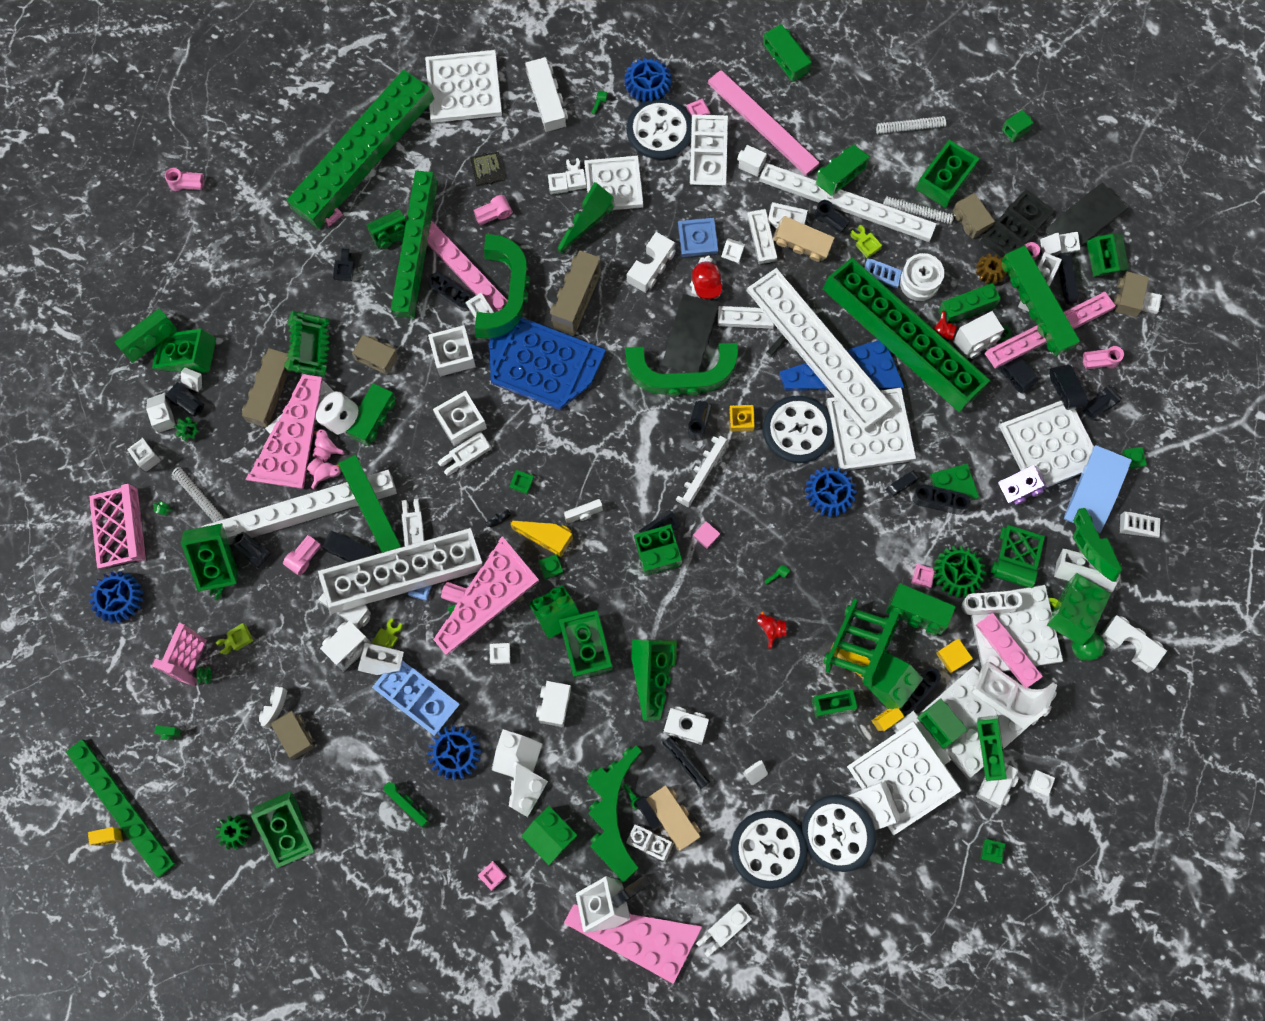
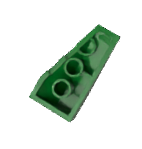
M594 182L583 200V210L576 213L572 222L574 224L573 227L568 228L557 248L559 253H563L603 219L607 212L610 214L615 206L613 203L614 197L598 183Z
M632 639V664L644 721L660 720L666 700L664 694L666 685L670 684L671 681L669 677L671 667L675 666L676 640Z

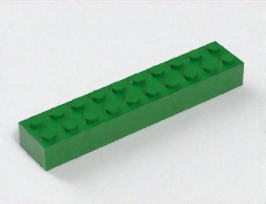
M403 69L287 198L286 201L291 209L317 229H320L325 223V219H329L335 212V209L345 201L432 103L434 96L430 87Z
M850 258L827 278L823 290L959 413L990 382L984 374L855 259Z

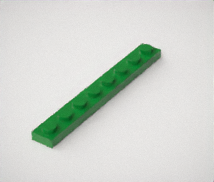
M81 739L67 750L66 754L156 877H162L173 868L176 863L86 741Z

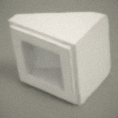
M760 760L744 771V775L751 785L756 784L768 775L763 762Z

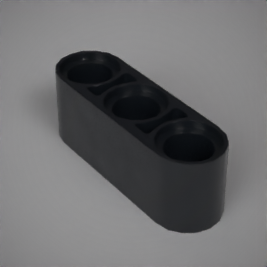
M1021 357L997 368L1019 393L1023 394L1038 383L1037 376Z
M1068 364L1050 368V380L1065 409L1071 410L1086 407L1088 403L1087 395L1072 366Z
M925 484L919 485L912 496L913 502L918 506L956 515L966 512L971 504L967 494ZM918 493H925L927 498H920ZM937 497H943L945 499V503L939 502ZM956 501L963 502L964 507H959Z
M330 531L321 547L328 553L347 562L379 554L334 531Z
M930 667L921 673L920 676L923 680L917 688L921 690L922 696L918 697L914 693L911 694L906 701L909 710L903 711L899 708L904 716L910 714L939 683L941 674L938 669ZM927 673H931L934 676V682H929L926 679Z

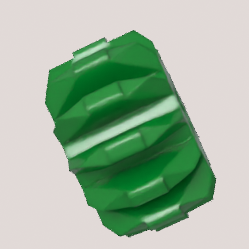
M228 815L227 821L221 819L220 823L223 826H216V830L220 831V833L216 834L215 838L221 839L218 844L220 846L225 845V849L228 850L232 847L235 850L239 849V844L246 845L243 839L250 838L246 831L251 829L250 826H245L247 820H241L239 815H236L234 819L231 815ZM232 828L236 829V834L233 833L235 836L230 835Z

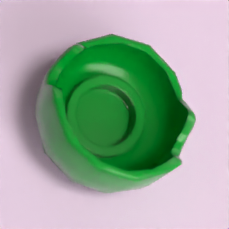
M1094 632L1082 646L1073 641V653L1082 661L1099 659L1104 654V639L1101 635Z

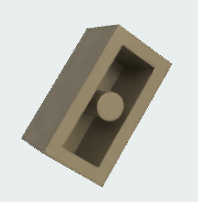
M975 193L957 202L953 210L955 218L961 222L965 233L970 235L972 239L988 232L995 222Z
M1126 272L1123 278L1120 277L1117 284L1119 293L1116 294L1113 302L1116 305L1114 312L1137 317L1143 308L1149 277L1131 272Z
M362 335L352 352L356 361L386 375L389 374L398 358L395 347L388 343L384 345L373 336L367 337Z
M291 711L270 723L289 758L295 760L315 748L312 743L315 740L309 731L306 732L302 726L305 722L300 714L296 715V713Z

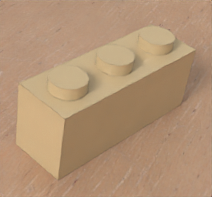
M783 216L772 240L776 241V244L781 247L788 246L795 253H804L809 255L810 259L819 262L827 258L834 237Z
M665 785L646 798V800L680 852L700 838L698 833L701 831L695 822L691 823L687 818L689 813L684 805L679 806L675 800L678 796L672 788L668 789Z

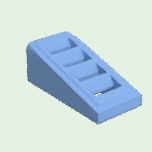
M867 258L864 268L883 285L898 288L902 270ZM877 270L881 271L880 276L877 275ZM884 272L888 273L887 279L884 278ZM891 274H895L894 281L890 280Z

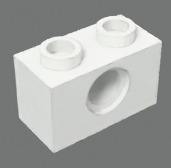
M681 707L670 708L663 734L702 745L709 719L705 718L706 715L694 712V715L686 713V709ZM689 720L692 723V727L686 730L682 728L681 722Z

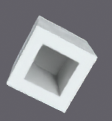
M747 145L745 150H741L738 155V168L758 177L765 164L767 154Z

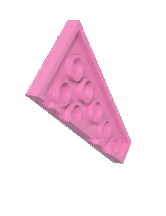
M503 536L488 556L489 558L483 567L480 568L460 602L455 606L450 617L445 621L433 639L446 656L539 582V579Z

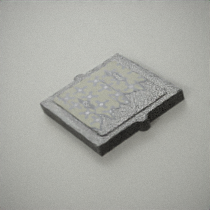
M499 151L470 157L476 186L492 185L495 182L505 181Z

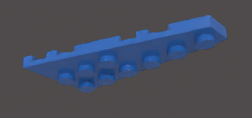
M879 340L846 350L879 390L904 389L889 349ZM807 363L779 372L785 391L828 390Z

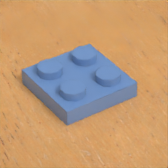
M714 218L678 221L682 257L718 254Z

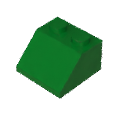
M886 652L871 688H868L887 709L902 708L923 678L910 664Z
M548 806L531 823L521 837L550 866L578 838V835Z

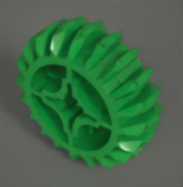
M962 545L958 547V550L955 546H952L951 550L946 548L944 549V554L939 553V559L934 561L937 566L933 567V571L937 573L933 575V578L939 579L936 583L937 586L943 585L941 591L949 590V596L955 592L956 598L961 593L963 597H967L968 592L970 594L975 593V589L979 590L981 588L980 584H983L985 581L982 578L986 575V572L982 571L985 568V564H979L982 561V557H975L977 551L972 554L969 553L970 547L965 551ZM952 558H961L959 563L946 562ZM967 562L972 566L973 571L967 567ZM961 566V568H960V569H961V571H960L961 575H959V576L957 577V575H958V570H957V569ZM945 570L951 575V581L947 578ZM962 579L972 581L967 585H957Z

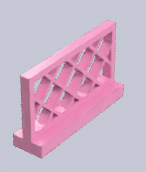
M124 484L119 489L89 496L97 569L101 570L133 561H145L146 555L138 488L130 484ZM122 494V500L119 505L112 502L116 495ZM105 499L106 502L101 510L98 509L96 500ZM112 504L116 509L111 516L105 514V511ZM121 510L124 512V518L121 523H118L114 519ZM102 515L108 518L103 528L99 526V520ZM114 522L118 527L113 534L107 532V529ZM123 528L126 531V537L123 541H120L116 537ZM104 533L110 536L105 546L101 544L100 540ZM114 540L120 543L115 553L109 550ZM126 547L129 557H119L120 552ZM106 552L112 554L110 560L103 563L102 557Z
M178 623L162 661L155 658L152 666L178 681L195 686L197 678L193 677L192 674L207 640L186 625Z

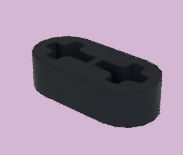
M912 470L889 485L885 490L892 498L917 482L920 476L915 470Z
M641 796L635 800L637 807L653 832L662 827L645 797Z

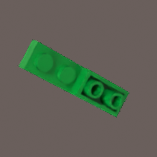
M1080 508L1073 519L1077 528L1073 538L1082 554L1092 566L1107 579L1115 582L1122 571V566L1114 554V548L1110 545L1108 538L1100 539L1099 532L1096 531L1093 525L1091 515L1088 514L1086 508Z

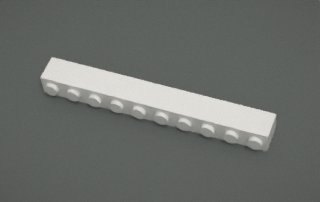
M389 470L367 476L378 499L397 494ZM346 482L202 527L222 523L230 545L233 543L234 537L241 532H245L253 538L358 506V503Z

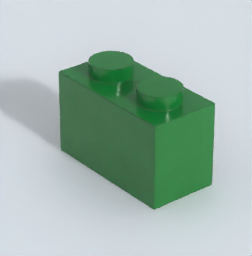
M853 689L817 695L811 699L815 719L851 713L857 709Z
M941 698L917 717L942 749H945L968 730L963 722L952 712L949 705Z

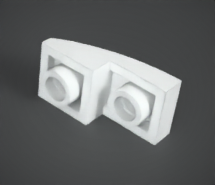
M275 687V691L271 693L270 703L272 707L264 706L263 711L259 715V722L262 727L270 729V723L277 720L285 703L286 689Z
M634 825L626 842L666 862L674 845L673 842L638 825Z

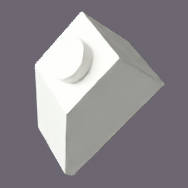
M166 393L147 399L146 410L151 426L158 433L175 428L174 425H176L168 399L165 397Z
M365 643L358 671L374 675L399 671L404 652Z

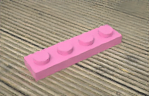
M993 613L976 624L980 632L1025 689L1043 677Z

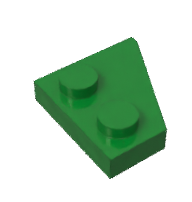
M968 464L930 474L934 487L964 493L971 500H978L979 496Z

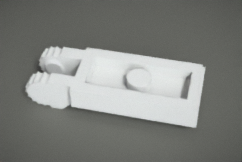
M479 432L451 450L449 454L439 460L438 464L444 466L454 459L456 463L444 471L446 476H449L492 449L482 432Z
M414 499L415 512L412 513L408 511L409 505L407 500L402 501L405 546L425 541L419 499Z
M738 903L707 930L708 933L696 944L702 946L707 942V939L711 936L716 943L710 946L704 953L708 957L719 946L722 947L752 919Z

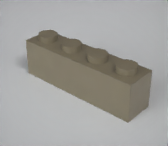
M268 348L267 353L263 355L262 366L255 375V384L249 390L248 402L242 408V416L246 422L262 427L269 426L290 372L284 367V363L289 359L287 357L288 353Z

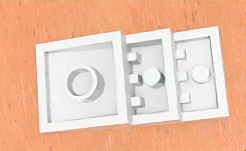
M692 115L690 185L726 186L728 116Z

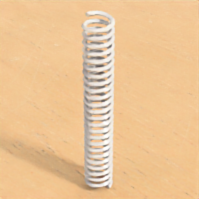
M944 116L903 122L878 123L877 134L879 132L880 134L887 133V125L889 133L890 129L891 132H901V123L902 131H904V128L905 131L907 129L908 131L915 130V122L916 129L918 127L919 129L929 128V125L930 128L932 126L933 128L943 127V124L946 126V119Z
M888 196L883 205L891 206V208L894 206V209L897 210L902 209L904 211L905 209V212L908 210V213L910 212L911 214L916 213L918 215L919 213V216H927L930 219L933 217V220L935 219L936 221L941 220L943 222L944 220V223L947 221V224H952L955 215L947 214V212L944 214V211L930 210V208L916 206V204L913 206V203H905L902 200L899 202V199H891V197L888 199Z
M181 467L174 469L172 473L174 478L195 499L202 510L208 514V517L213 522L224 520V516L208 501L209 499L188 478Z

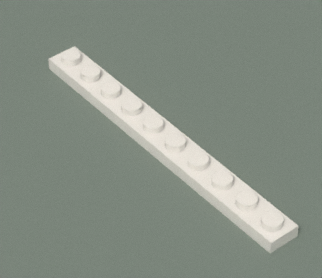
M768 163L765 164L759 181L818 203L821 200H829L835 209L930 242L936 226L934 222L844 190H839L836 194L830 196L816 185V180Z

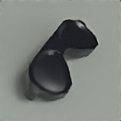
M507 509L500 517L498 514H495V519L485 522L487 528L501 524L509 518L511 513Z

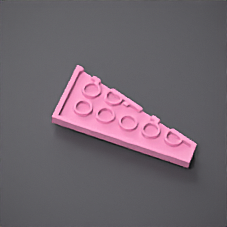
M302 375L292 393L293 396L288 405L285 406L282 416L274 426L263 446L264 449L259 458L256 459L252 471L245 480L304 489L316 421V410L323 382L322 377Z
M573 905L564 922L566 925L673 984L702 928L701 926L629 914L630 920L616 928L585 933L583 932L578 905Z

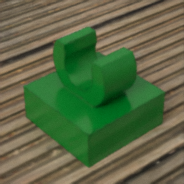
M984 839L980 859L1002 864L1006 844Z

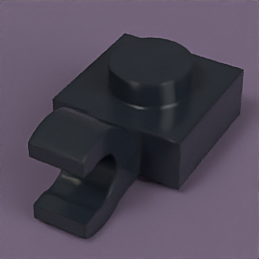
M342 248L341 260H335L334 280H353L355 264L351 261L352 253H350V249Z

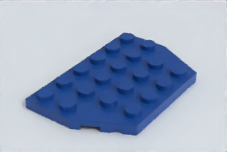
M521 317L519 323L510 332L491 338L489 341L491 384L561 410L592 385L606 354V349Z

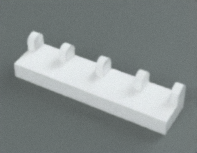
M720 436L719 438L713 437L711 439L715 443L711 452L704 451L703 455L707 457L701 468L695 466L693 470L698 474L692 484L689 482L684 484L688 490L683 498L677 496V502L688 508L690 507L724 450L727 442L726 438Z

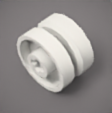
M920 253L912 256L907 260L900 276L902 292L908 298L915 301L931 299L937 293L944 278L942 263L930 254Z

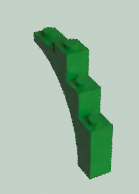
M637 745L634 748L628 747L622 753L624 757L619 762L615 760L608 766L607 769L609 771L607 773L601 767L599 770L593 769L587 775L589 778L587 784L602 799L600 802L596 800L589 807L591 811L588 814L604 831L602 834L598 832L590 840L592 842L590 847L623 883L638 870V867L628 855L620 837L617 824V803L623 779L631 765L642 754Z

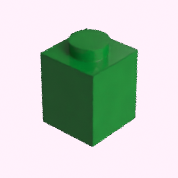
M1021 110L1005 121L1002 131L1012 142H1015L1030 131L1034 122L1028 114Z

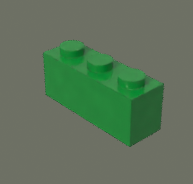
M782 24L764 34L763 45L792 82L810 72L812 63L810 57L807 54L805 55L801 50L800 44L794 41L790 31L785 29Z
M854 144L848 149L845 148L826 167L819 169L816 185L830 196H833L866 169L870 156Z
M991 283L943 301L938 312L941 316V312L945 311L947 323L954 324L996 308L1001 298L994 284Z
M159 308L117 339L115 344L130 362L134 363L175 332L177 328Z
M372 383L358 408V416L354 424L345 431L348 437L366 446L374 442L377 437V430L380 426L384 425L388 411L392 410L396 400L393 392Z

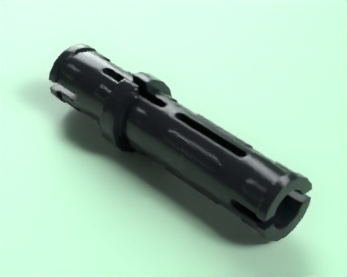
M672 735L662 743L672 754L673 760H677L700 790L711 782L686 753L687 750L683 749Z

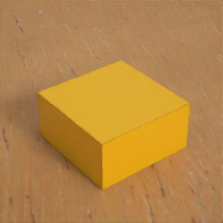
M753 405L730 406V432L754 431Z
M959 638L936 653L950 674L973 659Z
M899 708L887 709L871 721L878 731H885L904 718V715Z
M110 827L88 832L89 845L103 846L122 842V829Z

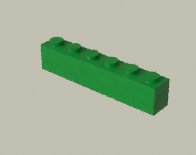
M1024 245L1005 254L1001 261L1002 268L1006 273L1008 272L1012 286L1017 288L1021 302L1026 304L1030 318L1035 320L1039 334L1044 336L1047 341L1048 350L1057 357L1074 349L1080 340L1027 247Z

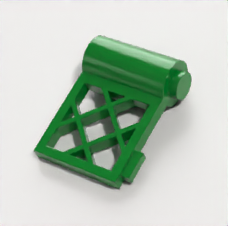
M1007 525L1006 528L1002 527L999 539L1003 541L998 561H994L991 567L993 577L1026 588H1033L1037 578V568L1045 536ZM1009 533H1016L1020 540L1013 543L1009 538ZM1030 538L1039 540L1038 546L1032 549L1026 540ZM1023 543L1028 551L1020 554L1015 546ZM1011 548L1016 557L1012 559L1005 557V550ZM1030 554L1034 560L1033 565L1027 564L1022 557Z

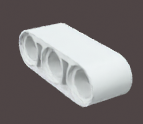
M1016 591L969 594L962 602V610L968 615L1010 613L1020 607L1022 596ZM1007 598H1013L1016 605H1009ZM987 600H994L996 607L989 606ZM967 601H974L976 608H970Z

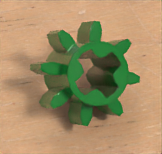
M186 417L185 420L179 418L178 424L174 425L178 431L175 435L178 437L182 436L184 441H187L188 438L195 439V434L199 432L196 428L198 423L192 421L189 417Z

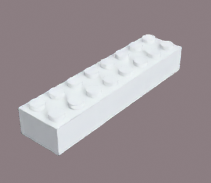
M471 528L320 570L318 574L329 613L333 614L478 572L482 568V561Z

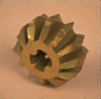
M990 253L986 257L982 256L976 264V275L980 276L979 281L986 280V285L990 281L994 285L997 281L1002 282L1007 274L1002 268L1001 261L1004 257L999 259L997 254L992 257Z

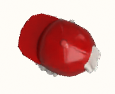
M710 256L702 257L692 271L691 293L695 294V297L710 301L720 296L722 292V278L718 266L712 263V258Z

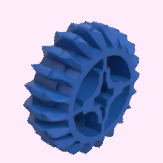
M644 57L643 61L638 59L637 63L632 62L631 67L627 68L624 84L627 93H630L631 98L636 97L637 102L641 99L643 102L647 100L653 101V99L659 100L660 97H665V93H669L672 85V75L669 67L666 68L665 62L660 64L659 59L654 61L653 57L650 60Z
M825 466L822 467V472L817 469L815 475L811 474L810 480L806 482L808 487L805 488V493L808 495L805 498L806 500H811L809 507L815 505L814 512H817L819 509L822 510L821 516L825 512H828V517H831L833 512L836 516L840 515V511L845 514L846 508L851 509V503H854L856 500L854 497L857 494V491L854 490L856 483H850L853 479L852 476L846 478L848 472L840 473V467L836 471H834L833 466H830L829 471H827ZM832 479L840 482L841 484L834 483ZM824 480V488L816 492V485ZM845 491V499L842 502L837 503V495H840L842 492ZM820 499H826L829 504L824 503Z
M118 571L117 574L110 572V577L103 574L104 580L97 579L99 584L97 586L92 585L95 591L89 593L93 597V599L89 600V603L93 605L91 610L96 612L95 615L99 618L101 617L105 622L109 620L110 623H115V621L122 623L123 618L127 621L130 620L129 615L135 616L136 612L134 610L141 609L138 605V602H143V599L139 597L144 594L142 590H139L142 587L141 584L136 583L137 579L135 577H131L129 573L124 574L122 571ZM127 587L130 591L129 599L126 598ZM104 595L107 597L106 607L103 604ZM121 605H125L123 608L117 610Z
M455 725L452 726V732L449 731L448 727H445L444 735L441 731L437 732L440 736L439 739L434 736L432 737V740L436 742L435 745H428L429 748L434 749L427 752L428 756H434L428 762L429 764L436 763L432 767L433 771L440 768L438 771L439 776L446 772L445 779L447 780L451 774L453 780H457V774L460 775L461 779H464L465 775L463 772L466 771L471 775L472 772L469 768L477 769L473 762L481 761L476 755L482 754V751L475 749L481 744L480 742L473 743L477 736L472 735L469 738L471 730L468 729L464 733L463 726L459 728L458 732ZM453 737L463 738L469 744L457 746ZM447 740V750L439 755L441 745ZM452 746L459 751L457 752V760L450 755L453 753ZM467 751H470L468 761L462 766V756L468 753ZM453 760L457 769L446 768L440 761Z

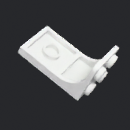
M987 661L982 666L972 693L1025 729L1031 724H1036L1041 716H1046L1052 708L1050 706L1051 701L1057 694L1055 692L1057 684L1053 682L1048 687L1039 690L1025 689L1021 684Z

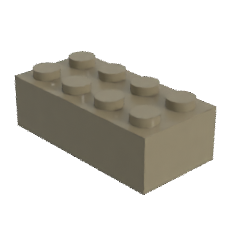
M580 250L578 255L573 257L571 271L567 272L564 278L565 285L559 289L557 294L558 301L552 305L550 310L553 328L571 336H575L601 275L600 257Z

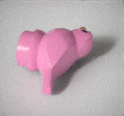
M325 430L314 431L316 435L314 458L327 462L331 454L344 455L345 451L338 449L333 444Z
M315 458L307 467L310 474L314 475L312 489H315L321 481L339 476L341 473L339 464L324 463L318 458Z

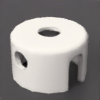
M335 391L328 394L320 402L316 410V420L331 432L341 434L354 424L358 416V406L343 393ZM346 411V418L340 419V414Z

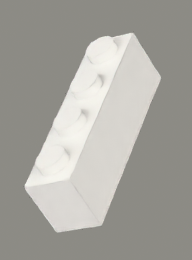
M546 57L526 62V72L545 131L548 132L566 127L565 119H568L566 108L562 109L561 106L563 104L561 93L557 94L558 84L556 78H552L553 68L551 63H547Z

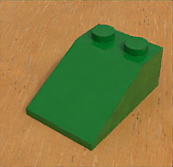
M203 329L174 332L157 344L152 368L154 370L181 372L184 368L198 373L209 372L216 338Z
M597 610L559 620L574 681L613 671Z
M292 791L253 807L251 817L276 868L315 852L301 810Z

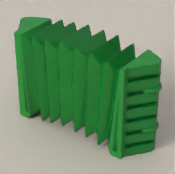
M292 310L287 321V325L291 327L288 331L291 332L289 342L292 344L289 346L290 350L287 355L289 359L284 363V367L288 371L324 377L327 367L325 363L328 362L326 358L329 356L327 352L330 350L327 346L330 344L328 339L331 336L326 334L329 331L326 328L329 325V319L319 315L315 316Z

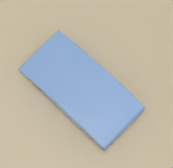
M1095 445L1087 464L1084 466L1080 480L1075 486L1064 520L1074 523L1073 519L1078 509L1086 508L1088 514L1092 517L1096 531L1100 534L1119 494L1131 459Z
M403 660L399 671L383 674L372 687L434 736L459 706V703Z

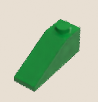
M999 716L978 717L977 727L986 781L1005 780L1007 775Z

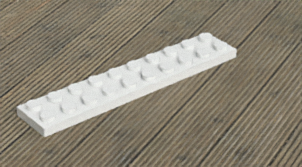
M777 268L747 288L749 295L863 431L893 410L892 404Z

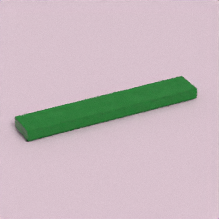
M357 455L339 462V467L381 552L384 553L402 548Z

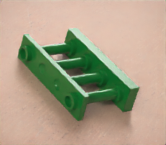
M853 599L852 604L846 607L844 622L830 653H826L823 663L826 664L827 673H830L832 666L836 665L862 674L864 685L871 688L898 626L899 613L891 611L889 618L878 617L857 610L858 600ZM854 617L881 625L883 632L875 634L851 626ZM847 633L874 641L877 646L875 649L868 650L845 642L844 639ZM843 649L867 657L870 660L869 665L861 666L837 658L839 650Z

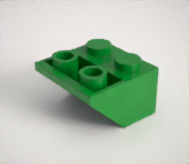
M398 209L366 224L378 250L388 248L392 243L403 240L406 218Z
M1123 234L1097 236L1087 241L1093 277L1129 271Z
M671 524L634 535L644 576L682 566L681 555Z
M563 585L528 603L548 639L562 632L560 619L580 614Z

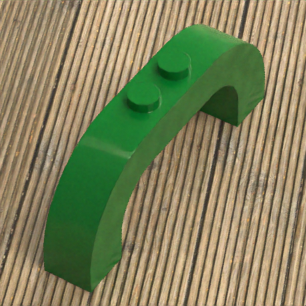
M486 234L484 259L505 263L511 270L508 302L504 308L494 313L476 312L475 338H495L510 332L522 317L524 302H528V291H525V289L529 287L530 276H527V264L524 253L510 239L499 235Z
M737 343L718 344V362L711 370L698 373L659 374L647 366L644 358V347H625L626 367L631 379L645 391L661 395L668 394L669 396H678L680 394L694 396L698 395V393H707L722 387L733 375L738 356Z

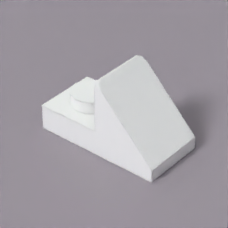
M1058 232L1040 239L1042 255L1044 252L1056 256L1060 253L1080 251L1078 232L1059 235Z
M143 438L127 449L137 465L145 472L161 461Z

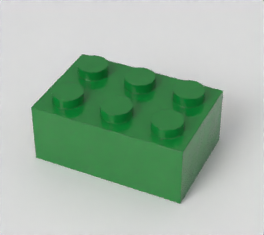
M948 140L920 177L916 190L944 208H947L975 170L980 158L953 141Z
M222 523L183 531L181 545L198 592L237 584L238 569Z
M1075 573L1066 583L1047 626L1082 646L1093 635L1111 593L1080 574Z
M899 583L892 594L885 613L890 615L891 611L899 613V621L900 619L906 621L907 625L913 628L920 627L925 629V632L929 635L940 636L947 629L956 606Z

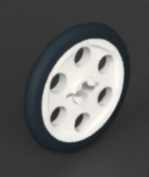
M653 99V101L647 100L641 103L632 111L626 124L627 137L632 147L640 154L649 158H671L681 153L691 141L692 119L680 104L672 100ZM665 110L667 114L659 116L658 111ZM643 116H649L651 120L649 122H643L641 118ZM673 120H679L681 124L679 126H674L671 122ZM641 131H645L648 133V136L641 138L638 134ZM676 135L679 139L676 142H672L669 140V137ZM655 141H659L662 143V146L655 148L652 144Z
M789 396L777 401L769 408L763 422V435L768 447L778 457L789 462L805 463L813 461L828 450L833 440V429L829 412L820 402L810 397ZM792 408L796 411V415L789 417L785 411ZM806 411H812L815 417L813 419H807L804 416V413ZM781 422L784 424L785 429L778 431L774 425ZM796 425H798L799 428L802 427L801 433H799L798 430L793 431L795 430ZM819 427L822 430V434L816 436L812 433V429ZM790 439L793 445L789 448L784 447L782 441ZM803 441H808L811 444L809 450L802 449L801 443Z
M825 796L815 801L804 815L802 833L806 840L807 850L820 865L837 872H849L862 867L870 859L876 844V831L868 812L859 803L845 796ZM841 808L844 810V819L837 817L836 809ZM819 815H824L827 818V825L819 823ZM853 822L861 825L860 833L853 831ZM836 831H838V832L841 831L843 835H841V836H836V835H835V832H836ZM817 835L824 836L826 840L824 845H820L816 841ZM851 842L859 845V852L855 853L850 849ZM833 848H837L840 850V859H837L832 855Z
M764 810L747 816L739 823L733 833L730 853L737 872L744 880L759 888L776 889L784 887L799 876L807 859V844L801 828L792 818L777 811ZM759 824L766 825L768 829L766 835L761 836L757 834L756 827ZM779 828L786 829L788 833L786 839L780 840L777 837L776 831ZM745 840H752L755 847L752 851L744 849L743 843ZM764 845H773L772 850L774 854L769 853L766 855L764 853L766 850ZM785 848H792L795 855L793 859H786L784 857L783 851ZM758 859L761 862L762 867L759 871L751 869L750 862L752 860ZM773 863L781 866L782 871L779 875L771 873L770 867Z

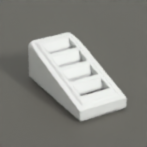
M1124 511L1120 515V533L1159 538L1160 518ZM1130 520H1132V527H1129ZM1137 521H1139V528H1136ZM1144 522H1147L1146 530L1143 529ZM1151 523H1154V532L1151 531Z

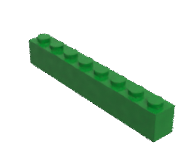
M415 171L391 305L392 313L400 318L414 319L438 185V180L433 172Z

